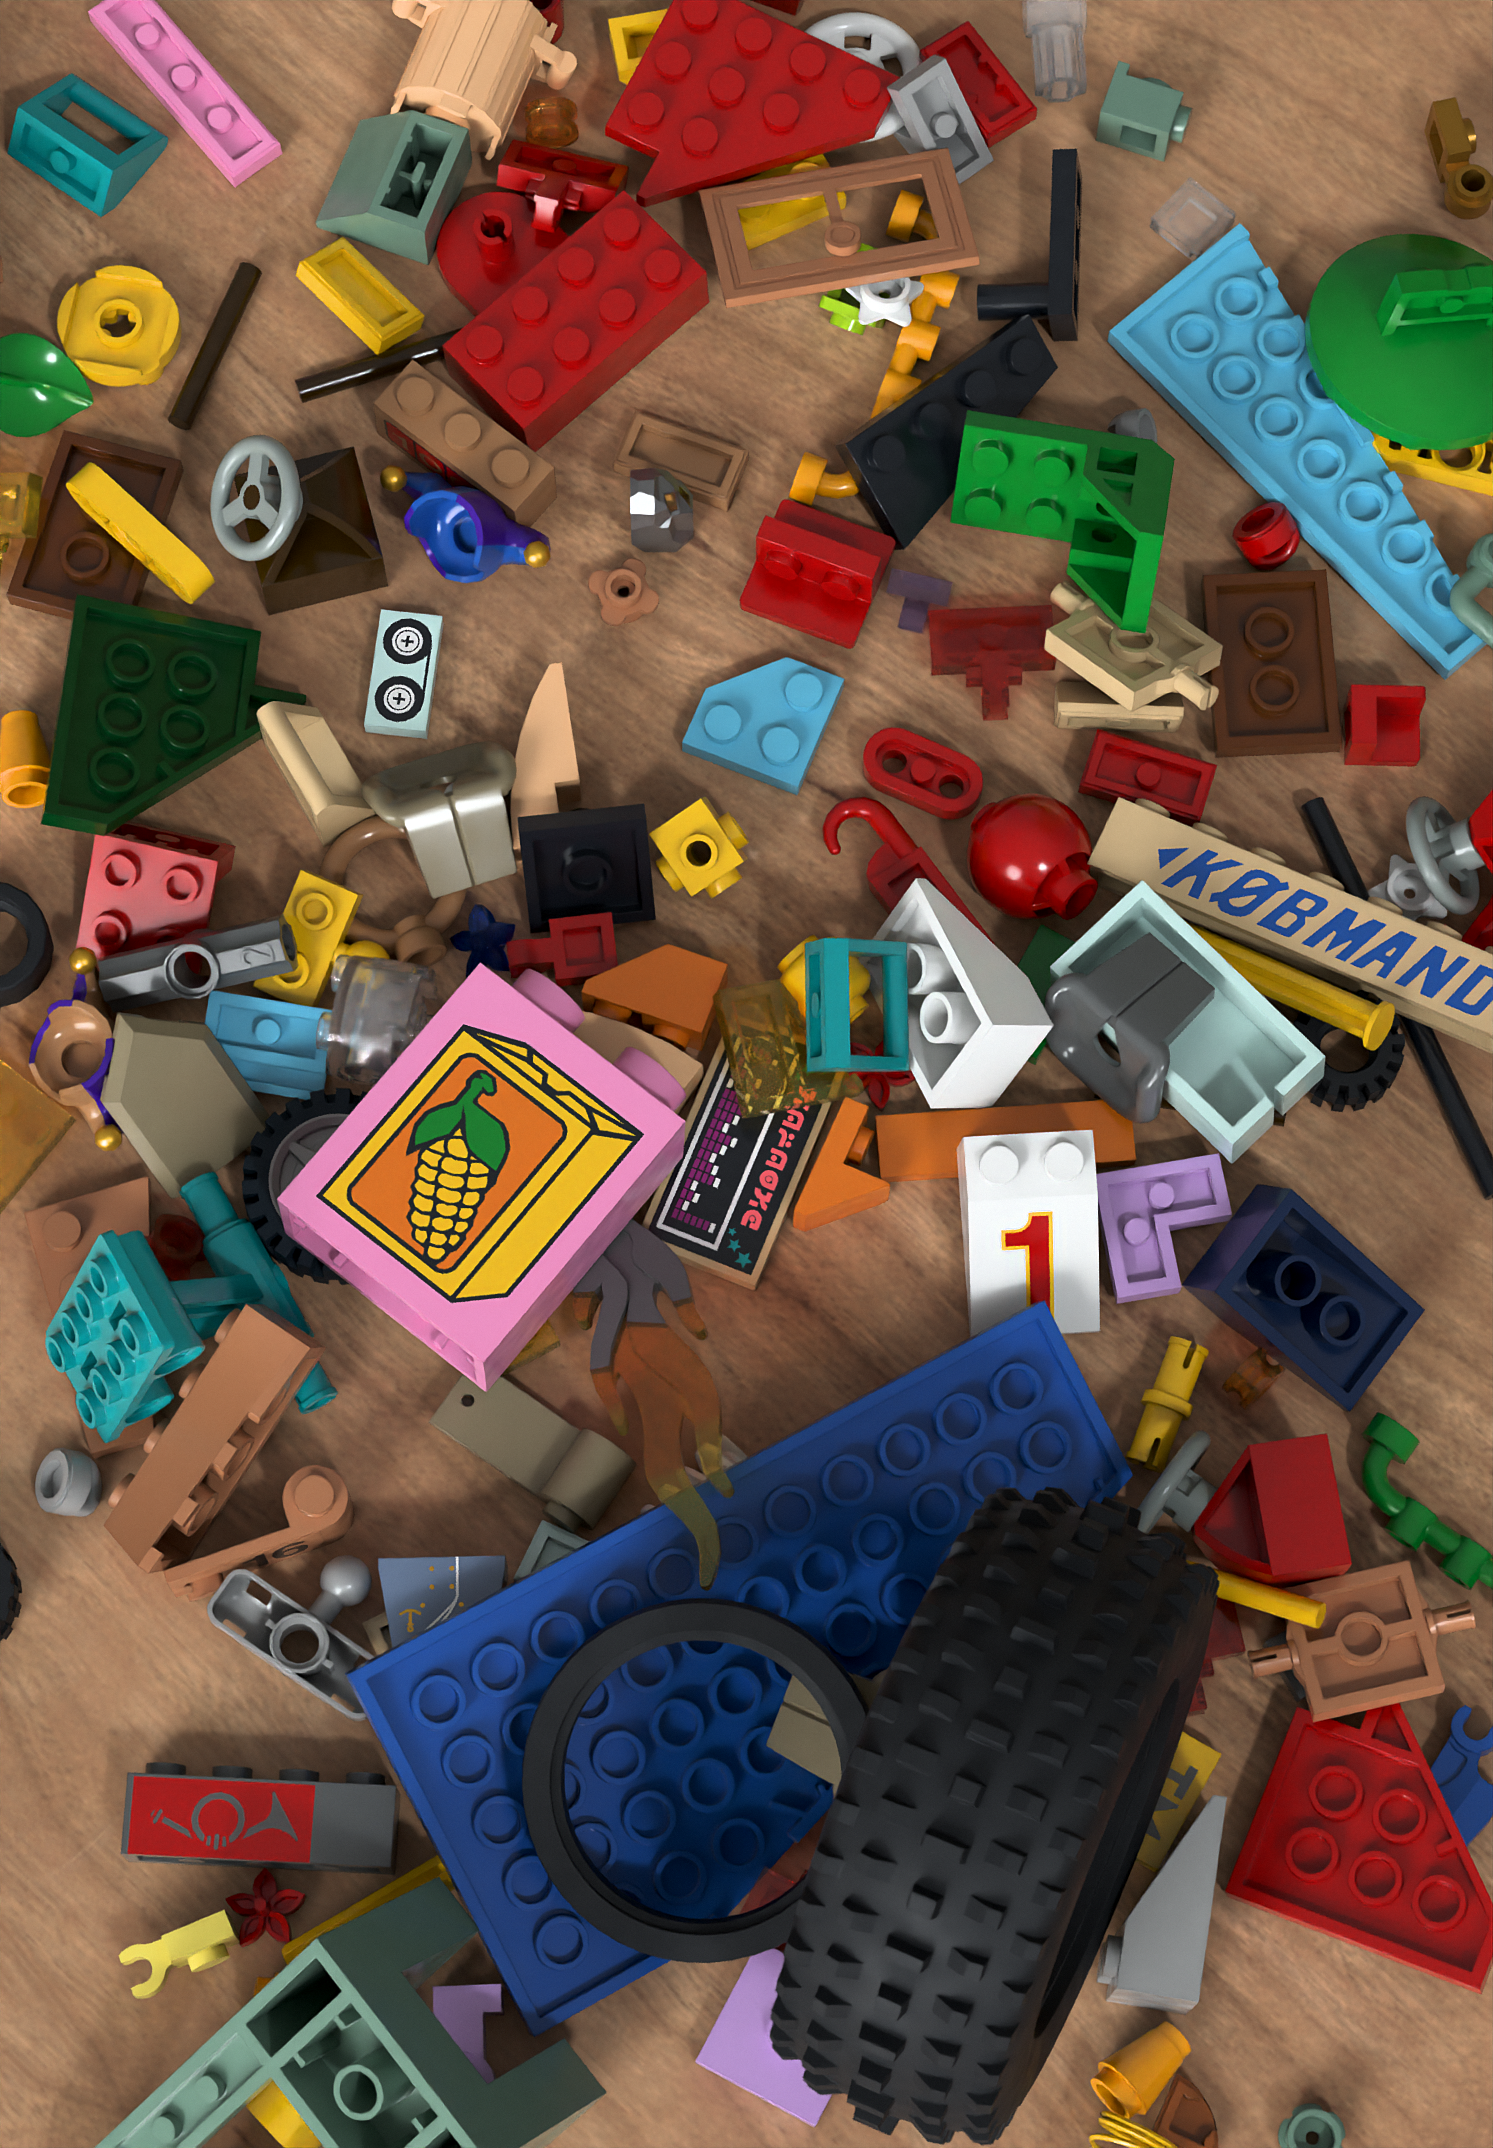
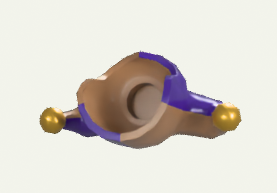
M83 946L74 949L69 956L71 969L77 972L72 989V999L58 1000L47 1009L48 1016L37 1032L31 1046L29 1067L37 1086L50 1099L66 1106H76L95 1135V1144L103 1151H115L122 1143L123 1131L100 1101L104 1077L109 1074L115 1040L112 1037L115 1023L110 1018L111 1007L104 1001L98 982L99 970L96 968L97 959L93 950Z

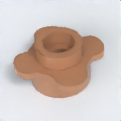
M629 558L617 569L609 572L597 570L591 574L588 580V588L592 594L598 596L601 607V619L606 624L620 626L623 623H631L638 620L643 614H651L657 609L659 596L647 584L645 579L646 566L642 561ZM620 588H627L629 594L622 597L618 594V590Z

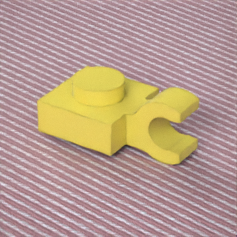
M222 1910L161 1936L162 1939L153 1943L129 1946L119 1954V1958L124 1966L133 1964L141 1959L148 1960L151 1963V1977L145 1983L131 1988L134 1997L145 1999L156 1995L163 1989L170 1970L175 1966L180 1968L189 1964L192 1972H198L227 1960L230 1957L227 1948L240 1943L239 1935L232 1917L225 1910Z

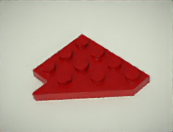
M673 0L605 125V136L655 159L636 194V202L645 208L698 192L701 189L718 186L873 139L893 103L887 87L901 77L738 0Z
M1400 1703L1367 1710L1360 1729L1333 1719L1313 1722L1310 1711L1297 1707L1226 1887L1225 1893L1227 1897L1482 1995L1493 1965V1903Z

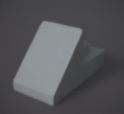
M933 55L887 87L905 124L898 131L894 132L893 135L909 154L948 147L958 184H961L994 161L946 58Z

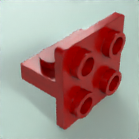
M784 499L781 501L774 518L765 515L757 533L756 562L740 597V608L743 611L851 649L858 640L895 550L896 541L888 535Z

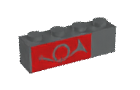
M147 1763L145 1773L128 1772L121 1854L129 1862L395 1875L401 1794L397 1786L386 1785L385 1775L377 1773H346L345 1783L319 1782V1772L304 1769L279 1770V1780L252 1779L253 1769L240 1766H214L211 1777L186 1775V1766L181 1764Z

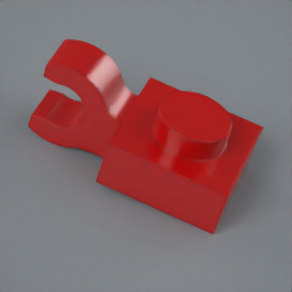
M612 912L549 919L551 937L519 939L506 942L511 978H518L525 969H531L540 974L554 969L556 985L560 987L584 984L586 980L618 966Z

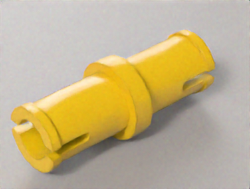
M1170 1337L1168 1341L1169 1346L1152 1389H1145L1141 1403L1146 1407L1130 1450L1127 1451L1125 1459L1135 1465H1138L1140 1461L1144 1462L1142 1468L1162 1473L1166 1468L1165 1464L1181 1421H1188L1191 1416L1193 1406L1188 1402L1203 1362L1207 1359L1209 1353L1205 1347L1196 1344L1195 1348H1190L1192 1341L1180 1337Z

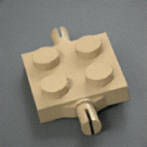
M1063 581L1062 584L1059 583L1053 589L1050 596L1051 603L1071 616L1047 629L1044 650L1130 712L1171 692H1179L1201 710H1206V706L1210 708L1215 703L1219 689L1200 676L1220 665L1223 645L1153 596L1146 632L1139 633L1120 630L1091 598H1088L1071 586L1069 582Z

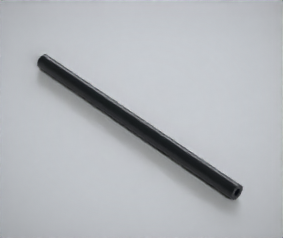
M1318 797L1306 802L1301 806L1302 813L1333 878L1344 886V892L1367 901L1370 895L1324 798ZM1398 1014L1484 1199H1492L1493 1155L1433 1028Z

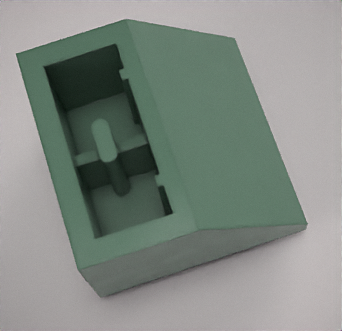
M414 110L360 120L317 217V228L429 265L437 247L440 229L452 212L472 166L469 129Z

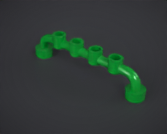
M1377 1412L1362 1432V1436L1370 1445L1361 1463V1481L1368 1498L1391 1518L1384 1527L1385 1532L1412 1551L1416 1552L1423 1541L1445 1556L1438 1566L1439 1570L1460 1586L1471 1590L1477 1580H1480L1493 1590V1556L1475 1541L1460 1535L1444 1524L1424 1505L1403 1495L1390 1484L1387 1477V1468L1390 1461L1394 1460L1400 1464H1405L1420 1441L1401 1424Z

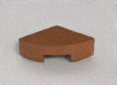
M1176 2074L1152 2131L1166 2138L1178 2148H1218L1216 2123L1208 2103L1193 2083Z

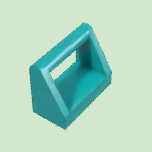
M71 73L18 106L7 154L102 217L117 207L162 154L168 144V137ZM74 102L132 141L134 145L117 155L61 117V115Z
M822 938L805 943L807 1072L909 1071L907 943L852 938ZM849 957H882L883 1056L850 1055Z

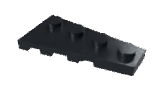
M1030 315L1016 317L835 444L838 453L885 535L895 539V550H905L955 491L967 410L1016 418L1058 368Z

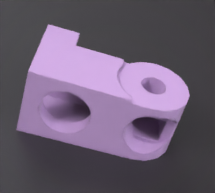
M501 1984L433 1986V2014L486 2083L492 2082L496 2079V2076L486 2058V2016L504 2015L503 1986Z

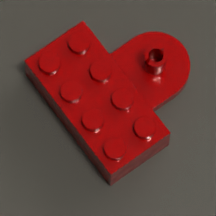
M625 190L570 237L559 226L554 233L531 228L535 203L526 200L523 196L509 192H488L469 198L449 214L440 229L437 239V258L442 278L450 292L475 316L473 320L442 345L448 373L498 425L534 452H537L709 303L706 271Z

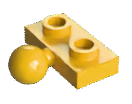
M300 870L283 912L287 923L292 927L297 944L298 967L292 972L255 980L253 987L289 1003L317 1007L334 966L340 968L342 977L354 989L370 991L380 987L387 980L391 969V962L387 951L378 943L369 940L358 941L351 945L344 943L363 894L308 870Z

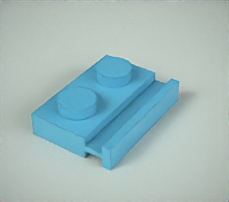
M216 990L210 992L205 1024L252 1091L308 1100L310 1099V1092L325 1089L339 1011Z

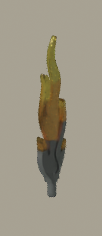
M632 1218L574 1287L573 1311L579 1327L582 1330H588L592 1326L594 1315L602 1301L591 1344L590 1372L596 1392L610 1414L612 1422L620 1435L629 1433L627 1414L617 1392V1381L620 1376L635 1395L644 1426V1464L647 1481L659 1500L694 1535L699 1549V1584L701 1589L708 1591L714 1585L722 1555L720 1533L714 1518L691 1484L685 1471L681 1449V1432L685 1416L695 1426L696 1444L706 1479L723 1497L731 1498L735 1490L724 1473L722 1466L723 1419L721 1399L713 1378L701 1359L670 1328L658 1311L656 1303L659 1291L664 1292L670 1298L683 1326L696 1339H706L708 1331L697 1312L688 1274L678 1256L660 1238Z

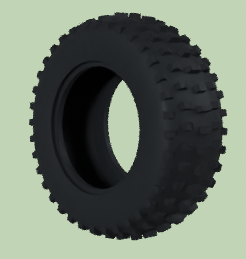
M1046 1486L1045 1490L1039 1489L1033 1500H1026L1016 1488H998L994 1494H989L985 1498L981 1509H976L971 1515L965 1532H960L949 1555L944 1563H941L931 1585L917 1608L881 1682L845 1767L821 1831L784 1950L783 1966L775 1988V1992L778 1995L771 2010L770 2019L773 2021V2025L770 2030V2039L773 2042V2050L782 2060L802 2061V2066L806 2069L803 2081L807 2083L809 2088L819 2095H848L847 2103L856 2106L853 2120L884 2134L891 2135L901 2119L911 2122L927 2142L944 2145L945 2142L949 2143L954 2133L959 2131L964 2132L974 2143H979L980 2145H991L1001 2137L1005 2127H1008L1018 2106H1021L1024 2098L1036 2081L1073 2008L1139 1853L1173 1761L1198 1683L1213 1622L1212 1616L1217 1604L1218 1596L1216 1594L1219 1588L1218 1574L1211 1566L1189 1564L1186 1561L1187 1554L1184 1551L1187 1545L1173 1533L1146 1534L1139 1530L1142 1512L1109 1497H1104L1101 1503L1090 1500L1085 1508H1081L1063 1489Z

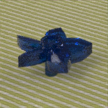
M475 904L469 915L468 925L470 931H461L449 938L456 949L463 952H471L466 965V978L480 962L486 967L488 964L497 971H510L508 958L503 949L507 945L506 942L511 941L513 938L515 924L496 922L493 914L485 906Z

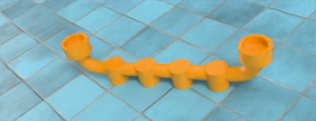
M901 189L885 235L906 243L909 242L912 232L923 236L926 240L938 238L932 214L921 209L924 197ZM947 270L921 275L919 282L924 284L923 292L911 303L912 321L909 326L902 327L869 420L921 385L922 380L911 376L917 358L930 361L941 327L930 322L936 306L948 310L960 278L959 274ZM805 451L788 498L812 506L816 495L841 499L854 496L860 490L849 470L842 474L825 472L828 459Z

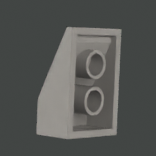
M1218 1795L1211 1797L1116 1934H1108L1106 1942H1102L1096 1982L1108 1984L1107 2002L1186 2015L1199 2002L1227 1797Z

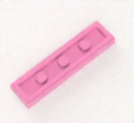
M103 0L88 11L91 23L234 187L282 154L281 145L155 0Z

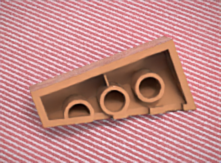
M246 1304L242 1311L235 1308L227 1315L215 1334L214 1340L220 1345L207 1365L203 1363L198 1364L182 1384L179 1396L184 1398V1401L171 1421L168 1418L161 1420L146 1440L143 1450L149 1455L136 1475L132 1473L127 1474L110 1496L108 1505L113 1508V1511L103 1526L134 1563L148 1574L164 1571L189 1562L327 1348L264 1304Z

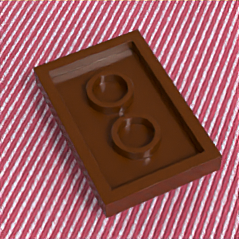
M64 430L6 594L9 603L69 620L72 618L73 605L77 594L138 606L150 570L81 508L69 493L66 483L88 462H92L108 474L165 526L184 471L181 460Z
M1326 569L1203 575L1201 596L1205 634L1223 645L1220 665L1208 671L1209 683L1219 689L1218 697L1211 706L1215 758L1340 752L1342 732Z

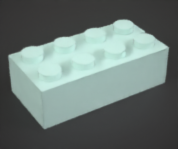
M1141 880L1050 966L1051 983L1053 984L1057 979L1069 973L1076 972L1088 975L1096 967L1149 932L1176 954L1182 962H1185L1215 988L1213 1000L1169 1045L1170 1065L1164 1082L1162 1096L1233 1164L1273 1125L1274 1108L1283 1116L1324 1077L1326 1056ZM1106 1023L1098 1034L1119 1053L1115 1031Z

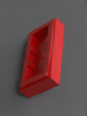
M966 21L919 50V57L922 62L933 55L946 58L988 149L1036 119V106L969 21Z

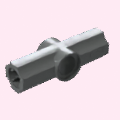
M283 914L218 930L208 928L196 929L187 933L184 938L101 957L98 961V982L104 1001L109 1004L113 1013L180 997L200 999L209 995L215 989L295 971L298 967L297 944L292 927L287 923ZM196 952L203 955L210 964L211 975L202 976L194 973L186 963L185 953Z

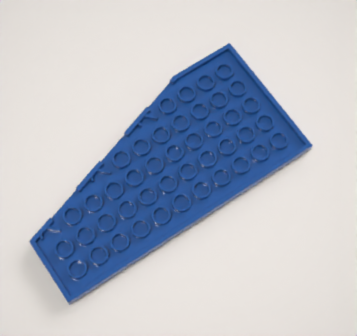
M1045 1301L1035 1302L345 1673L468 1915L479 1929L478 1934L530 2035L533 2037L538 2036L671 1961L638 1952L596 1929L564 1899L549 1878L538 1857L530 1836L524 1810L522 1791L523 1758L526 1739L534 1713L555 1674L587 1639L605 1626L629 1613L672 1600L711 1598L742 1602L777 1614L817 1639L835 1656L847 1672L873 1679L881 1671L888 1669L941 1563H944L959 1533L965 1532L971 1515L976 1509H981L985 1498L989 1494H994L998 1488H1016L1026 1500H1033L1039 1489L1045 1490V1487L1049 1486L1063 1489L1081 1508H1085L1090 1500L1101 1503L1104 1497L1112 1499L1130 1480L1133 1474ZM694 1640L660 1646L636 1656L613 1671L593 1692L580 1712L567 1749L565 1762L566 1802L574 1830L586 1854L607 1880L620 1891L645 1906L674 1916L700 1919L727 1917L793 1843H798L831 1807L834 1799L832 1783L823 1780L766 1746L792 1677L789 1671L770 1658L745 1647L718 1641Z

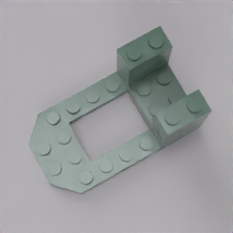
M437 1877L317 1937L95 2148H201L272 2081L280 2088L324 2148H546L607 2092L565 2038L488 2084L415 1991L479 1932L475 1922L440 1877Z

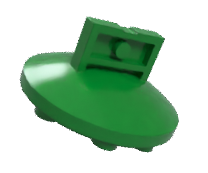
M1395 234L1371 239L1353 247L1336 259L1325 271L1314 291L1308 306L1305 322V341L1308 356L1325 394L1363 427L1384 438L1400 443L1411 450H1455L1469 448L1492 440L1493 261L1461 243L1422 234Z

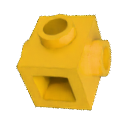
M707 797L700 798L649 833L663 856L655 861L656 865L675 892L685 887L692 897L705 889L712 899L743 878L736 867L748 859L741 848L747 845L749 840L732 814L728 811L719 816ZM697 841H703L709 845L711 849L709 862H701L695 857L693 849Z

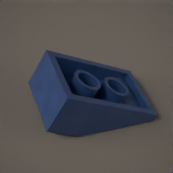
M1262 1184L1255 1186L1181 1284L1226 1325L1341 1409L1349 1412L1425 1311L1424 1308L1292 1189Z

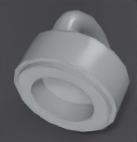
M56 1448L51 1451L40 1464L36 1476L35 1494L39 1506L46 1512L63 1516L86 1517L92 1514L99 1505L102 1494L101 1473L96 1463L83 1452L66 1448Z

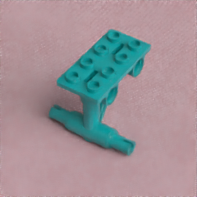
M208 1172L192 1179L181 1188L179 1194L187 1203L205 1236V1239L202 1241V1252L216 1277L170 1282L142 1231H131L117 1236L113 1230H109L100 1234L46 1330L45 1346L51 1363L57 1371L61 1373L66 1372L77 1392L76 1405L82 1420L90 1429H97L104 1443L118 1439L125 1427L155 1414L174 1399V1393L164 1375L185 1366L197 1358L205 1350L203 1341L215 1336L221 1323L233 1309L238 1308L242 1311L246 1304H264L312 1338L314 1337V1331L309 1322H306L291 1295L285 1275L279 1266L272 1261L260 1237L257 1235L256 1227L245 1218L239 1219L215 1172ZM319 1361L295 1396L301 1414H307L325 1406L338 1395V1391L332 1386Z

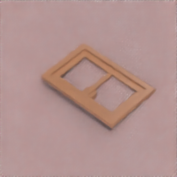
M948 147L698 190L726 308L979 265L978 250ZM922 178L938 238L857 252L862 244L861 230L856 224L843 220L836 193ZM823 195L831 225L827 227L824 234L825 247L828 252L836 256L753 270L738 209Z

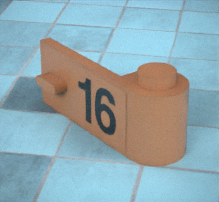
M320 1465L306 1466L293 1473L286 1482L282 1495L283 1507L290 1527L164 1570L166 1582L176 1598L188 1594L189 1602H193L214 1595L226 1577L234 1570L246 1569L252 1572L332 1544L344 1537L352 1526L355 1514L352 1498L342 1477L331 1468Z

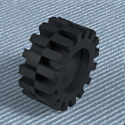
M1358 989L1356 996L1366 1000L1369 992ZM1379 998L1375 1004L1379 1005L1383 1000ZM1301 1011L1293 1023L1320 1051L1323 1037L1329 1032L1339 1029ZM1396 1013L1387 1037L1376 1050H1369L1368 1061L1363 1067L1355 1071L1343 1072L1332 1068L1325 1061L1324 1077L1309 1090L1313 1094L1311 1103L1321 1107L1324 1100L1332 1103L1331 1111L1343 1112L1345 1105H1352L1353 1111L1364 1109L1367 1101L1372 1100L1375 1103L1383 1097L1386 1089H1390L1404 1059L1402 1051L1406 1044L1404 1033L1398 1034L1397 1030L1401 1022Z

